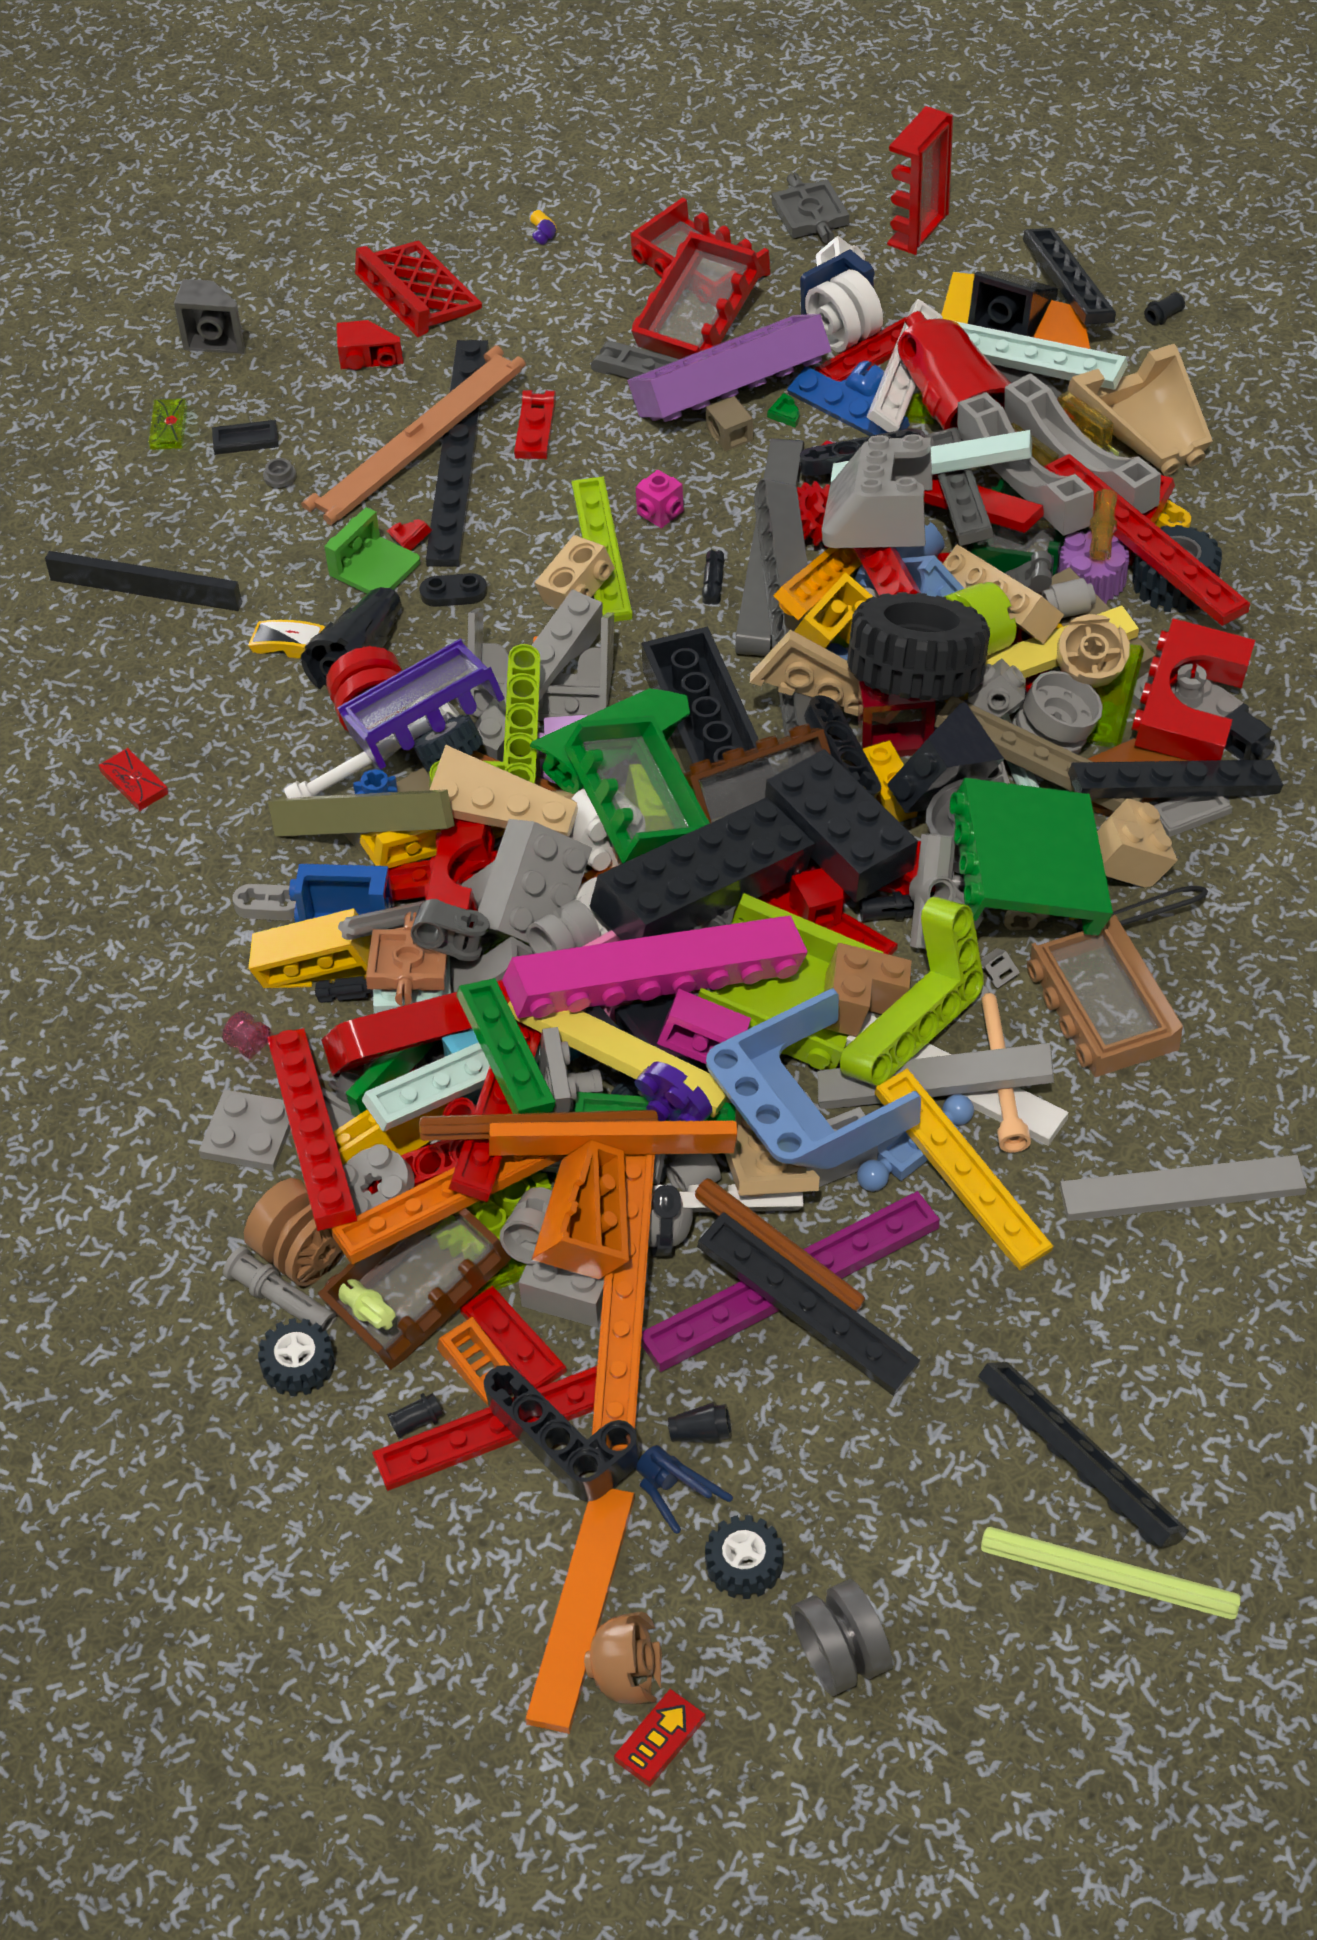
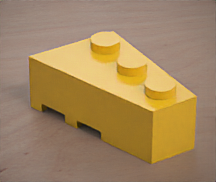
M354 908L252 933L248 969L263 988L312 987L313 981L328 979L335 981L337 978L362 975L366 977L372 935L351 940L342 938V931L338 929V924L344 921L346 917L359 915Z

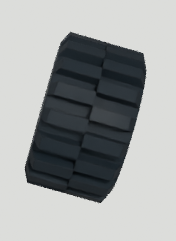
M1183 525L1161 527V530L1220 577L1222 551L1218 547V542L1213 538H1209L1208 533L1204 531L1199 532L1194 527L1185 528ZM1135 553L1132 584H1134L1133 589L1135 593H1140V599L1144 603L1150 600L1151 607L1157 609L1160 605L1164 607L1166 612H1171L1172 608H1177L1178 613L1186 612L1187 607H1190L1192 611L1200 609L1198 605Z

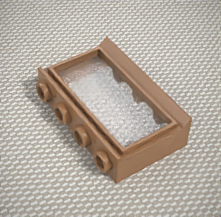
M1116 915L1108 920L1099 936L1084 934V931L1041 945L1032 944L1031 958L1027 961L1030 978L1033 982L1039 981L1041 983L1046 1006L1049 1010L1055 1009L1060 1016L1059 1024L1064 1037L1067 1039L1072 1037L1076 1044V1056L1082 1067L1088 1066L1094 1077L1179 1050L1183 1025Z

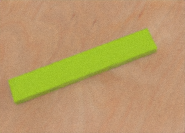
M604 476L573 480L572 490L582 538L605 546L615 567L593 597L602 602L603 616L606 613H614V622L632 620V610Z

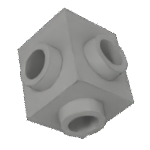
M1001 658L994 665H985L984 678L972 692L968 693V700L974 706L999 718L1005 713L1011 714L1019 709L1024 702L1025 677L1016 666L1012 665L1010 667Z

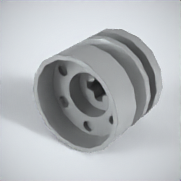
M1049 671L1040 674L1033 682L1025 696L1024 703L1018 709L1011 723L1079 755L1081 748L1087 742V737L1092 733L1102 716L1103 706L1099 695L1091 685L1075 681L1067 672Z

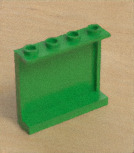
M964 778L957 792H953L951 795L949 809L950 813L954 814L956 825L954 841L956 844H959L960 850L959 871L964 875L965 881L964 902L971 908L974 921H977L983 909L988 907L1082 919L1084 934L1099 936L1112 916L1113 910L1090 794Z

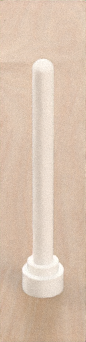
M425 717L408 726L413 739L432 730ZM394 735L376 744L382 758L401 747ZM362 752L309 783L306 781L302 783L294 782L284 788L287 798L315 796L374 762L365 752Z

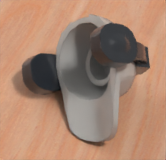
M662 1185L654 1191L652 1196L653 1210H651L648 1241V1247L651 1248L652 1256H670L672 1247L679 1245L687 1237L693 1219V1209L681 1207V1196L675 1186Z

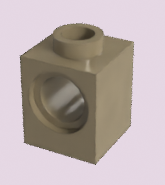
M735 396L706 406V429L724 451L753 441V418Z

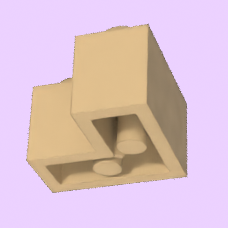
M1127 798L1097 831L1107 877L1141 887H1150L1178 861L1171 846V839L1166 834L1160 821V814L1150 803H1142Z

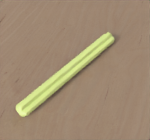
M993 1527L986 1528L981 1542V1550L989 1554L1228 1619H1235L1238 1615L1241 1596L1234 1592Z

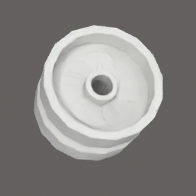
M849 269L831 278L830 282L826 281L810 289L806 295L805 309L807 315H821L830 348L835 352H842L857 344L858 341L878 333L883 325V312L880 300L869 281L858 271Z

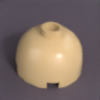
M1087 614L1076 617L1064 629L1058 640L1057 662L1061 671L1067 672L1075 681L1091 685L1092 688L1108 685L1121 674L1129 658L1130 642L1126 632L1121 626L1117 628L1114 624L1110 623V618L1103 615Z

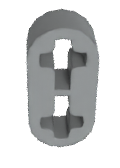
M245 884L236 889L233 894V905L236 913L247 919L291 920L294 918L296 901L288 902L287 906L284 907L280 906V904L285 902V899H290V886ZM249 898H255V900H252L251 905L244 904L248 902Z

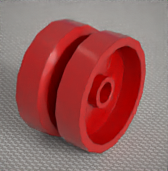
M373 646L357 648L342 655L331 665L326 676V686L334 703L337 717L347 731L348 729L337 707L403 671L396 656L385 648ZM404 708L403 710H401V711L397 712L396 714L390 716L389 718H387V719L381 721L380 723L374 725L373 727L369 728L368 730H370V729L376 727L377 725H379V724L385 722L386 720H388V719L392 718L393 716L399 714L400 712L406 710V708Z

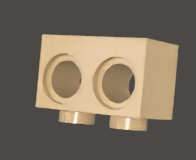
M573 535L534 584L543 602L558 609L572 589L592 597L604 581L608 579L615 567L605 546Z

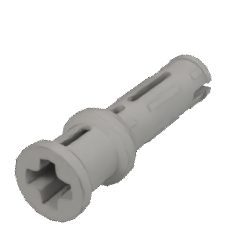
M244 1246L237 1248L227 1259L223 1268V1276L228 1280L235 1279L249 1288V1293L253 1297H266L300 1321L303 1318L309 1319L311 1326L318 1323L322 1326V1330H326V1332L335 1323L336 1314L333 1311H330L304 1292L279 1277V1272L272 1264L264 1265L251 1256V1251Z

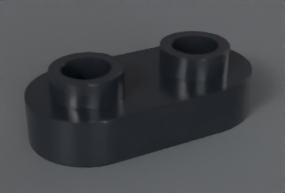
M474 573L432 576L420 584V598L424 604L432 607L475 604L486 597L487 583L484 577Z

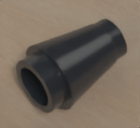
M714 1401L676 1416L668 1417V1429L672 1442L722 1443V1439L732 1437L731 1420L727 1404L717 1405Z

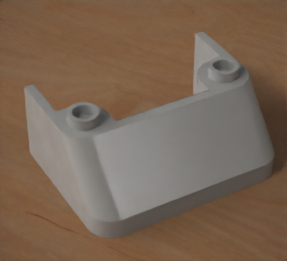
M476 608L468 613V649L487 668L491 666L501 688L507 680L509 653L499 644L483 643L484 608ZM606 613L601 617V647H591L581 654L578 660V674L559 673L539 701L538 721H544V718L588 716L608 707L613 670L614 613ZM481 684L470 690L477 705L473 715L478 718L494 698Z

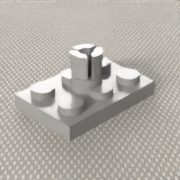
M1193 664L1182 666L1178 670V682L1171 686L1172 692L1183 704L1214 715L1225 717L1243 704V702L1212 680L1206 679V671L1199 665L1196 668L1195 678H1191ZM1148 673L1125 688L1126 697L1144 710L1146 705L1140 703L1145 682L1152 684L1154 678L1148 677ZM1249 707L1248 713L1252 715V709Z
M558 1027L542 1029L539 1069L544 1075V1079L556 1101L553 1111L548 1113L574 1112L577 1092H603L602 1078L599 1070H591L585 1073L567 1072V1065H570L569 1046L567 1041L561 1042Z

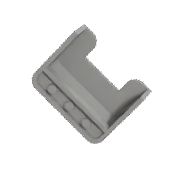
M912 434L903 438L889 439L886 436L877 435L870 437L859 448L830 484L822 525V541L825 546L831 548L925 546L924 490L933 489L931 437L923 438L920 435Z

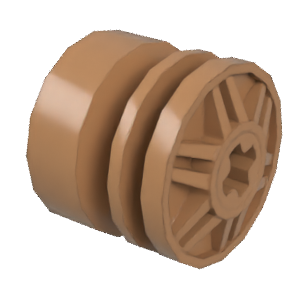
M289 1178L280 1181L269 1189L256 1203L247 1219L244 1229V1242L265 1261L274 1263L275 1267L282 1274L287 1275L296 1285L308 1286L315 1283L344 1254L333 1238L331 1228L317 1231L306 1186L300 1179Z

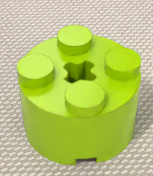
M992 582L978 583L944 596L947 600H956L962 602L966 607L971 606L977 610L978 614L983 615L990 628L987 656L1001 651L1013 643L1016 636L1015 618L1010 619L1007 608L1011 607V603L999 586Z

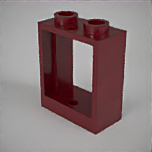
M859 681L858 740L862 749L890 740L899 757L913 756L934 732L936 700L930 699L928 701L912 697L910 699L900 698V695L881 693L879 689H872L866 686L864 681ZM922 708V721L872 725V713Z

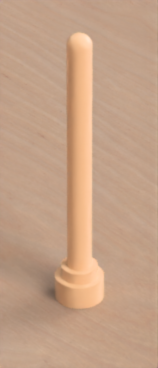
M986 993L981 1001L990 1050L1003 1049L1006 1047L997 998L992 993ZM1013 1087L997 1089L1003 1118L997 1130L999 1146L1001 1150L1009 1153L1023 1151L1030 1146L1031 1138L1028 1125L1018 1117Z

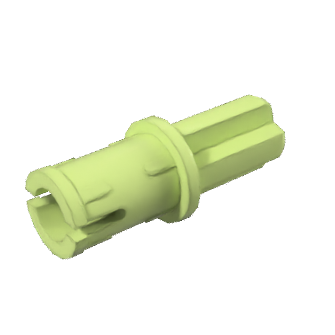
M355 1279L347 1280L353 1289H350L344 1283L341 1285L338 1293L339 1299L352 1308L353 1314L357 1319L368 1321L377 1329L383 1327L385 1330H388L393 1326L391 1321L396 1317L395 1311L383 1302L382 1296L377 1291L365 1288Z

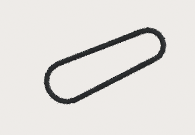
M1203 886L1177 888L1113 911L1112 916L1177 892H1202L1190 899L1121 920L1120 923L1124 926L1200 901L1206 897L1208 890ZM1082 923L1076 928L1077 933L1084 931Z

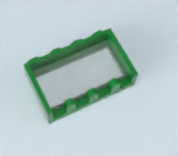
M654 716L580 721L564 749L622 864L710 823Z

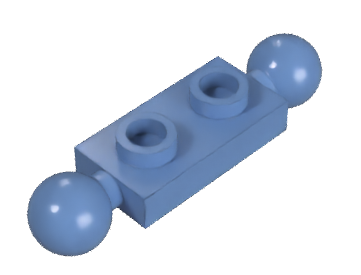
M962 1094L948 1097L943 1104V1112L957 1129L956 1125L966 1124L974 1114L972 1101ZM903 1132L878 1145L877 1160H868L861 1164L857 1171V1180L865 1190L871 1192L879 1191L887 1184L890 1172L902 1181L928 1159L908 1134Z

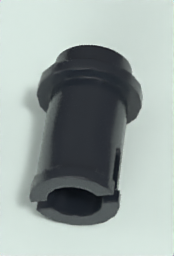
M1173 292L1160 301L1150 302L1144 311L1147 322L1152 325L1164 324L1168 317L1181 312L1185 308L1184 298L1180 293Z
M422 1393L420 1394L421 1399L393 1413L387 1414L398 1439L429 1422H433L435 1425L438 1423L437 1419L444 1416L433 1393L427 1396Z

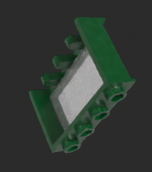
M1002 477L998 486L991 489L1024 499ZM1042 517L1025 533L990 523L994 538L974 542L967 546V551L1003 573L1031 561L1033 553L1046 551L1052 556L1050 572L1053 576L1059 571L1061 547L1064 546L1067 535L1063 536L1051 523Z

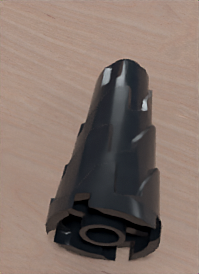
M384 587L371 590L353 608L349 607L334 623L330 622L304 647L305 651L301 654L302 667L306 676L318 689L321 690L326 685V676L331 665L342 655L354 649L368 646L383 648L389 639L387 635L396 622L395 617L402 606L396 591Z

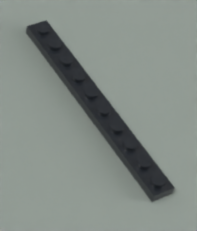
M457 340L450 392L487 363L484 359V354L489 350L488 340ZM481 405L443 435L430 525L432 531L429 533L426 553L427 567H460Z

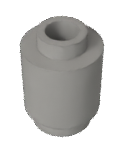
M1084 578L1050 585L1049 589L1043 590L1041 594L1043 598L1064 614L1063 618L1088 613L1091 611V605L1096 603L1094 587L1091 583L1087 584Z

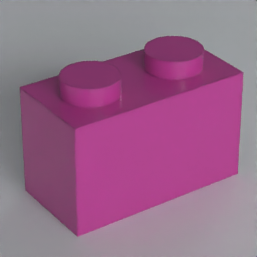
M678 989L666 1016L657 1044L706 1064L709 1050L715 1045L748 1030L751 1018Z

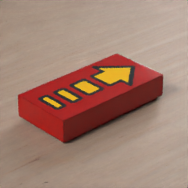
M669 1689L616 1752L614 1761L648 1787H651L706 1720L705 1713Z

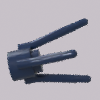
M659 1445L649 1448L637 1463L636 1470L644 1477L640 1487L650 1495L661 1515L676 1534L680 1533L681 1528L658 1492V1488L670 1489L680 1480L707 1499L711 1498L712 1494L727 1502L733 1500L731 1494L682 1464L675 1456L668 1454Z

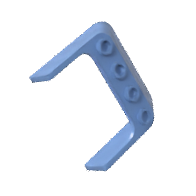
M834 988L715 1045L709 1050L706 1057V1066L709 1073L769 1153L777 1161L785 1164L815 1169H831L920 1123L921 1096L917 1091H913L834 1131L782 1064L780 1054L786 1047L838 1021L839 994Z

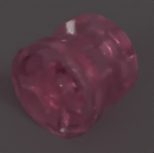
M239 1011L226 1023L222 1039L230 1047H238L239 1053L246 1058H252L268 1044L267 1037L271 1035V1031L264 1023L255 1022L254 1017L248 1012Z

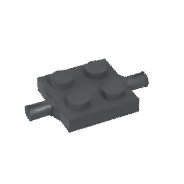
M793 172V175L790 173L786 179L791 186L790 188L771 193L772 205L792 239L819 233L824 243H827V239L830 243L835 237L831 229L849 225V213L829 180L803 183L799 175Z

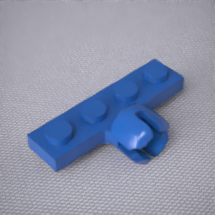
M869 361L858 363L850 375L841 382L835 381L805 366L787 389L789 395L868 436L888 433L867 418L884 375V371L877 365H873L868 371L867 369L872 364ZM903 417L898 430L907 429L910 426L907 417Z

